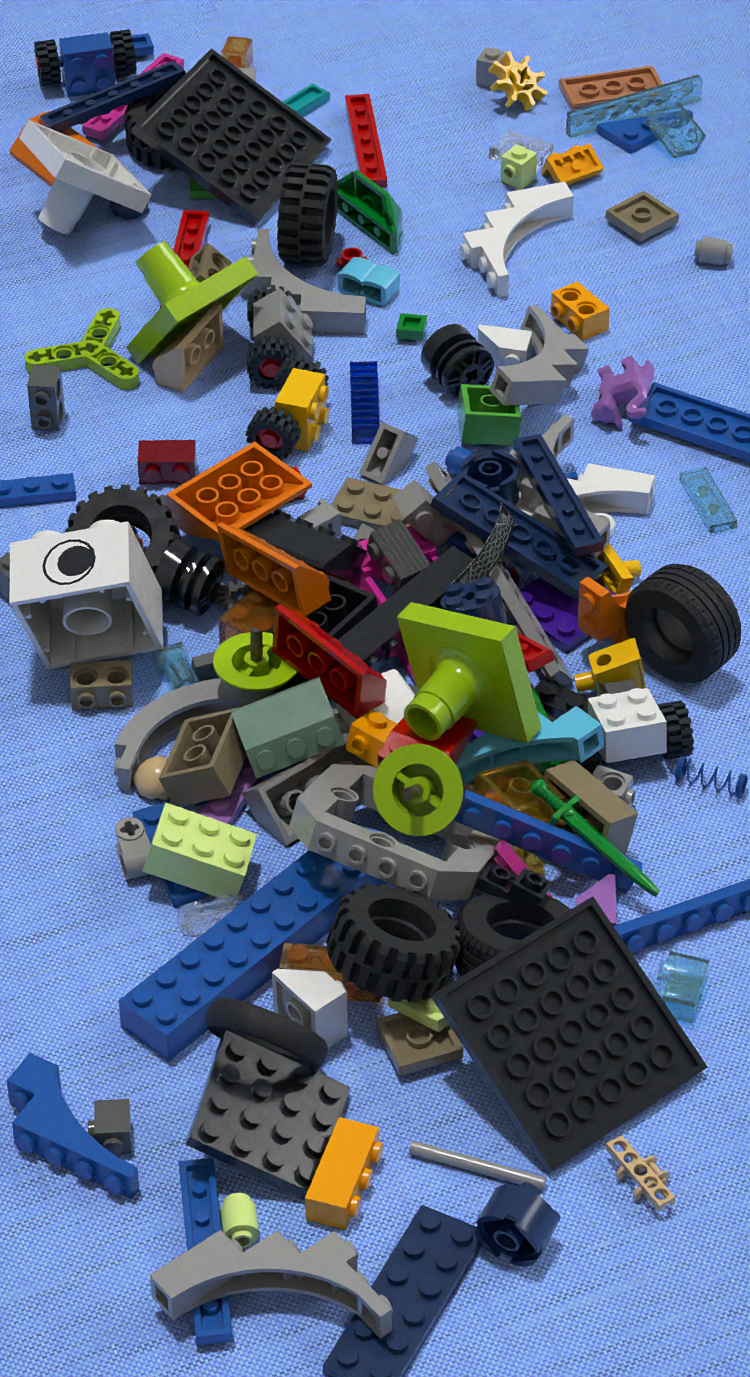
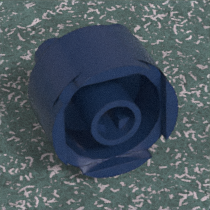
M491 450V454L482 455V452L478 451L464 459L461 472L509 503L515 505L518 502L519 468L517 460L511 454L500 450Z
M481 577L475 582L467 584L453 583L445 588L446 594L440 601L443 610L508 624L500 588L493 583L491 577Z
M523 1182L520 1186L504 1184L494 1190L476 1221L475 1235L481 1245L494 1256L499 1258L500 1254L503 1253L513 1257L510 1261L511 1264L530 1266L537 1261L561 1217L557 1211L552 1209L540 1197V1191L536 1186L527 1182Z

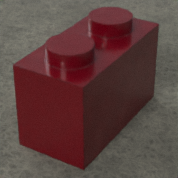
M139 440L137 461L139 484H184L196 477V440Z

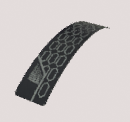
M501 503L496 525L486 544L466 570L451 584H467L475 582L481 577H487L499 561L514 527V517L503 503Z

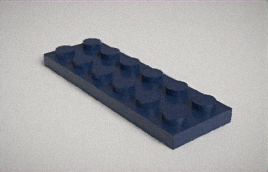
M463 472L458 473L433 497L430 504L432 508L485 542L489 539L496 525L501 503H503L514 517L513 531L503 554L576 601H579L580 581L590 577L597 582L608 566L590 554L575 557L564 537Z
M421 1205L371 1286L378 1295L385 1296L393 1308L392 1331L380 1339L357 1314H354L324 1362L323 1375L328 1377H404L482 1246L475 1235L476 1226Z

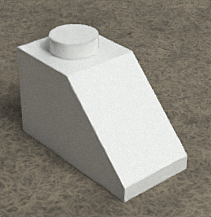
M478 325V342L492 354L494 365L497 368L498 366L515 365L530 360L532 354V331Z

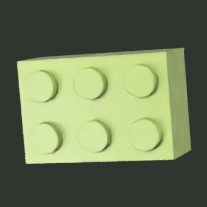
M165 802L142 872L235 903L247 872L257 834Z

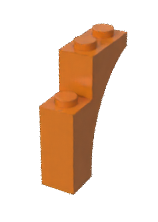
M590 577L580 581L577 627L598 642L606 637L616 643L629 640L630 637L625 624V607L631 591L611 595L609 590Z

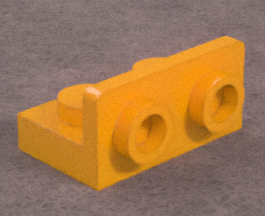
M589 143L581 147L580 145L573 146L561 154L553 153L545 159L541 172L543 175L551 174L555 183L566 182L568 186L601 174L604 166Z

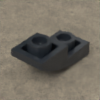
M491 862L479 877L475 888L495 897L513 902L540 904L552 888L553 882L545 879L541 874L526 868L521 871L519 876H516L505 867Z

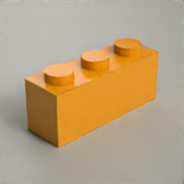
M341 1117L338 1118L305 1196L306 1220L346 1230L351 1217L356 1218L358 1216L362 1201L360 1197L362 1190L369 1189L373 1175L372 1165L373 1163L380 1162L384 1144L379 1142V1127Z

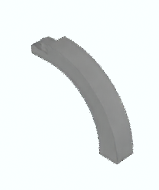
M220 678L189 684L155 699L137 712L120 732L115 742L116 762L114 775L118 776L119 789L132 790L134 777L139 765L147 759L149 754L159 744L178 733L185 719L237 707L240 708L245 705L234 701L226 694L223 688V681Z

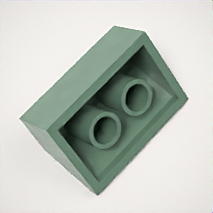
M319 677L231 711L256 779L345 744Z

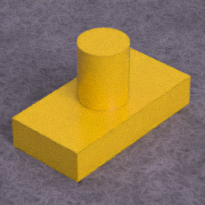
M611 544L596 557L608 565L600 578L607 589L615 594L630 591L633 578L641 575L640 562L638 560L622 561Z

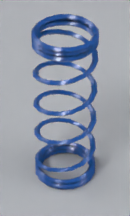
M681 756L675 769L676 780L681 781L687 771V780L689 784H692L701 773L700 778L703 788L707 787L714 778V786L717 792L721 791L728 781L729 794L731 796L735 794L738 798L743 796L748 780L747 774L741 773L739 775L735 792L731 793L730 781L732 770L729 771L722 787L717 789L718 766H716L707 785H703L705 763H702L697 776L691 782L689 780L691 759L689 758L687 762L686 757Z

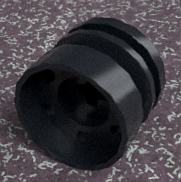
M460 324L446 325L435 331L425 342L421 351V363L425 370L438 381L448 394L459 398L461 384L485 385L489 381L494 369L492 354Z
M174 540L164 552L155 572V577L162 589V600L174 604L180 599V607L182 609H190L193 614L202 616L209 609L219 591L225 572L224 559L219 556L212 557L211 553L203 551L197 557L198 551L195 546L181 540Z

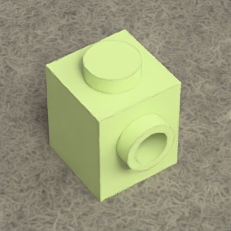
M517 144L501 156V182L519 190L528 186L536 179L537 153Z

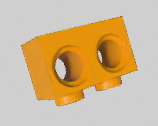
M578 281L551 293L550 311L552 316L582 341L609 330L610 308Z

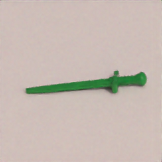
M538 779L530 786L531 795L542 798L549 807L556 811L548 824L555 826L559 819L564 820L638 886L652 896L656 897L660 891L656 885L574 810L580 801L578 796H574L567 803H563L556 794L549 790L545 780Z

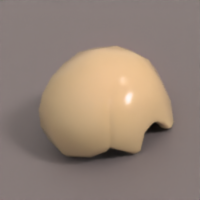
M158 755L149 758L137 768L134 785L142 797L148 799H169L167 792L159 781V776L167 761V757Z

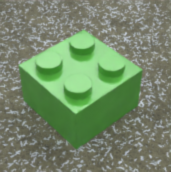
M461 384L457 409L461 442L471 445L495 444L501 447L513 445V440L519 438L522 418L520 405L504 406L489 391L491 386Z

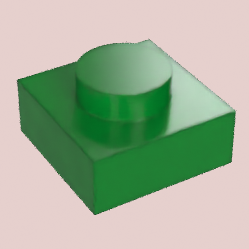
M400 313L396 328V338L423 340L427 326V315Z

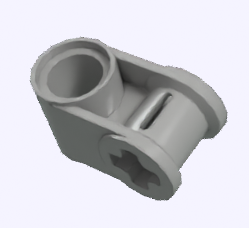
M133 817L121 819L115 827L118 839L116 848L125 879L130 880L150 875L142 872L150 848V842L143 823Z

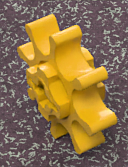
M507 51L500 59L503 65L495 61L488 69L490 73L495 74L499 78L490 87L491 91H504L508 97V101L505 103L506 107H510L516 100H519L527 112L536 104L533 98L540 102L547 95V91L537 85L545 76V73L543 71L534 73L530 70L528 62L531 58L528 55L520 63L514 61L511 52Z

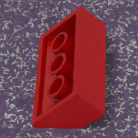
M281 604L275 607L273 653L308 681L319 677L326 695L357 720L385 702L387 680L379 672L374 671L359 656L346 649L336 638H332L317 623L308 619L301 612Z

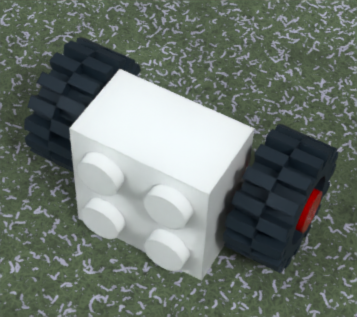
M635 688L626 692L602 694L598 697L588 698V715L602 724L605 747L599 751L606 763L656 754L663 755V758L666 760L693 754L694 738L692 737L693 728H691L690 724L692 721L691 717H688L689 711L682 700L656 704L648 688ZM598 751L582 763L577 760L575 761L589 773H593L597 765H600L599 760H601Z

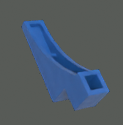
M29 1053L7 1079L9 1103L22 1110L12 1122L15 1145L24 1152H32L45 1158L54 1166H62L76 1173L84 1180H92L106 1187L114 1194H121L133 1199L140 1190L138 1168L120 1159L100 1145L74 1117L60 1090L59 1066Z

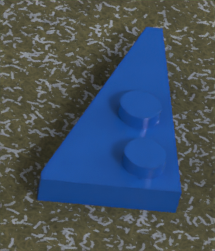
M688 109L600 123L597 125V134L631 154L693 120V112Z

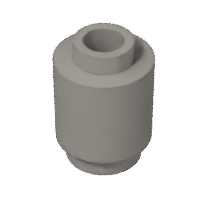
M703 236L702 241L696 242L694 256L699 257L698 262L718 266H723V264L730 265L734 244L727 243L728 240Z

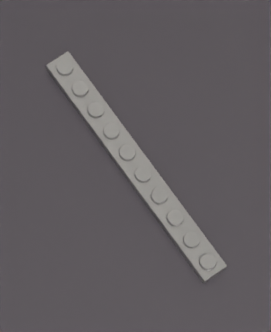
M434 461L425 467L430 476L428 483L436 493L440 492L452 480L449 473ZM452 521L456 529L461 534H465L467 539L464 543L474 555H478L486 542ZM499 559L489 573V576L493 579V583L500 588L501 596L505 601L503 602L505 611L512 618L515 617L518 622L515 626L520 634L553 651L554 661L541 668L544 676L549 681H556L563 687L568 686L574 679L503 562Z

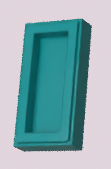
M312 83L282 102L303 117L329 101L330 92Z

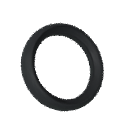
M217 998L211 1003L206 1012V1028L220 1039L227 1030L312 1069V1072L318 1071L326 1060L328 1046L322 1037L307 1027L273 1011L236 999Z

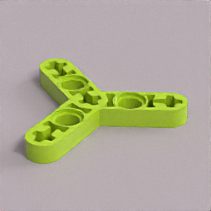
M112 308L101 309L95 314L81 342L34 349L27 352L24 356L25 369L30 374L33 365L61 366V371L88 367L123 390L136 388L140 383L139 369L109 349L120 329V314ZM95 336H105L102 338H94ZM68 356L69 358L60 359L59 357ZM109 363H110V364H115V365H112V366H103L104 364H109Z

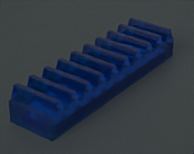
M377 361L350 362L352 444H372L380 427Z

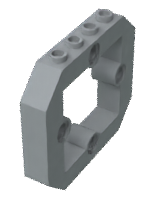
M332 764L298 796L289 826L308 850L394 886L404 887L412 893L416 891L423 894V897L428 900L469 901L478 889L475 888L477 881L491 862L498 865L494 860L498 854L493 847L501 840L455 821L434 833L439 837L447 839L440 859L399 843L388 834L373 832L351 823L357 803L378 811L373 797V782L378 769L376 767Z

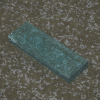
M707 467L680 472L679 480L709 533L737 528L738 520Z

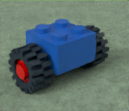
M130 29L111 31L109 35L108 32L59 38L60 56H58L54 39L34 42L35 61L40 85L61 84L62 70V81L67 97L96 93L115 85V75L136 74V54Z

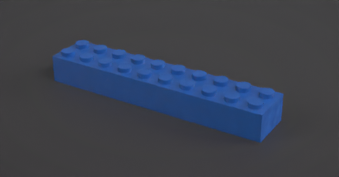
M352 820L351 823L360 826L359 824H357L356 822H354V821ZM308 850L118 1000L121 1027L169 1062L208 1030L205 1025V1016L214 1000L217 998H231L240 1001L247 999L272 978L274 970L284 969L330 931L340 901L347 893L364 885L372 884L377 886L388 883Z

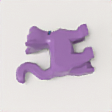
M632 355L622 359L621 364L625 372L615 376L609 364L598 369L602 382L598 389L599 401L594 404L591 411L594 421L615 423L621 429L622 421L618 407L628 404L626 407L628 417L638 420L646 415V408L640 407L647 401L650 385L654 379L655 368L650 360H646L645 365L640 367Z

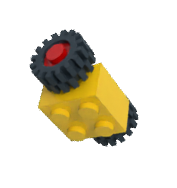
M302 354L299 355L298 359L296 355H292L290 359H285L274 380L276 391H280L275 400V407L271 406L270 410L267 407H263L262 410L259 409L255 413L246 430L245 436H248L246 439L247 443L255 441L278 459L281 457L286 459L294 449L308 452L313 442L318 441L320 429L323 424H327L329 418V408H326L329 387L327 386L329 377L325 375L327 372L325 367L320 369L321 363L319 361L314 364L312 357L309 356L306 360L305 355Z

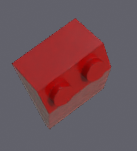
M462 716L437 740H426L414 733L403 717L391 730L378 754V767L391 752L410 744H425L435 747L449 756L456 765L477 726V721Z

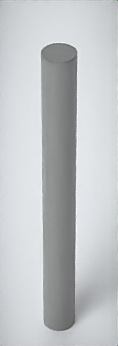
M412 1141L409 1148V1154L450 1166L519 1185L527 1182L536 1186L541 1191H544L547 1177L417 1141Z

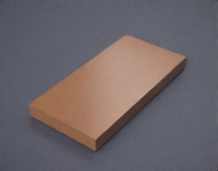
M653 66L559 79L558 84L572 114L667 100L668 92Z

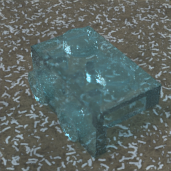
M679 101L673 102L669 112L649 116L646 122L673 158L696 154L706 137V134Z

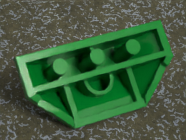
M358 170L337 181V212L390 253H397L402 231V209L388 192Z

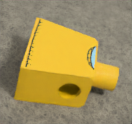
M635 638L591 653L588 656L591 671L574 675L578 693L595 689L597 697L603 694L604 683L634 679L638 688H646L641 657Z

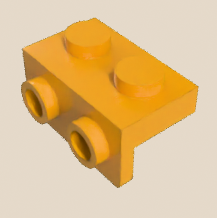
M371 710L351 724L345 747L346 750L378 768V754L397 723L386 718L384 714Z

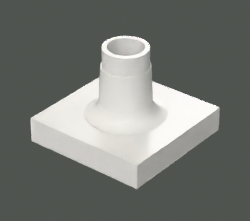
M28 120L19 137L55 177L38 218L45 225L60 233L71 235L76 223L81 219L95 194L140 213H143L152 196L113 154Z

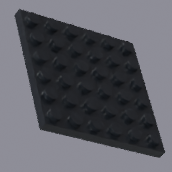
M212 48L131 130V133L254 226L280 199L283 178H285L288 166L294 162L313 163L329 146L332 140Z
M593 896L431 996L546 1173L708 1068Z

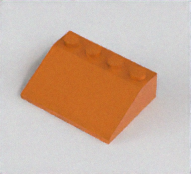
M254 441L167 493V506L172 512V518L175 519L177 527L187 535L220 541L217 524L220 522L244 530L311 489L312 483Z

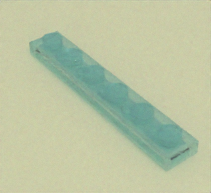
M694 75L567 112L566 134L573 138L597 131V125L600 123L649 116L701 101L703 79L699 75Z

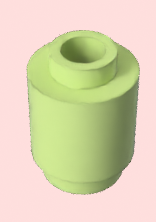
M233 1193L228 1195L223 1200V1205L220 1209L223 1233L230 1240L235 1239L242 1248H247L259 1238L256 1205L247 1194Z

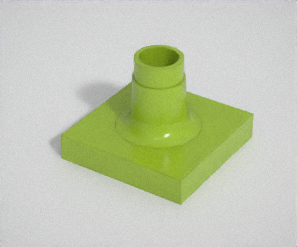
M166 241L157 244L138 258L135 264L144 275L143 278L162 307L126 346L127 350L139 365L164 350L168 343L180 333L184 325H187L216 302L222 303L223 312L258 275V272L245 256L200 283Z
M413 602L397 616L418 690L414 699L404 709L405 721L414 733L426 740H437L462 716L477 721L475 730L526 743L542 728L516 626Z

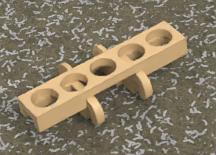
M622 1135L606 1143V1151L620 1166L616 1172L618 1180H622L625 1173L627 1177L632 1176L639 1185L633 1193L636 1201L641 1198L640 1195L642 1194L658 1212L662 1211L663 1207L668 1204L671 1206L675 1204V1196L665 1186L670 1173L667 1170L661 1171L656 1166L657 1158L655 1156H649L643 1160ZM619 1144L624 1151L618 1152L613 1147ZM629 1156L632 1161L626 1163L624 1158ZM645 1171H647V1173H646L645 1175L639 1176L640 1174H642V1173H644ZM660 1192L665 1199L659 1200L654 1195Z

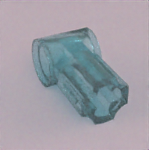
M182 642L152 651V661L157 674L165 676L172 690L199 682L190 666L188 653Z

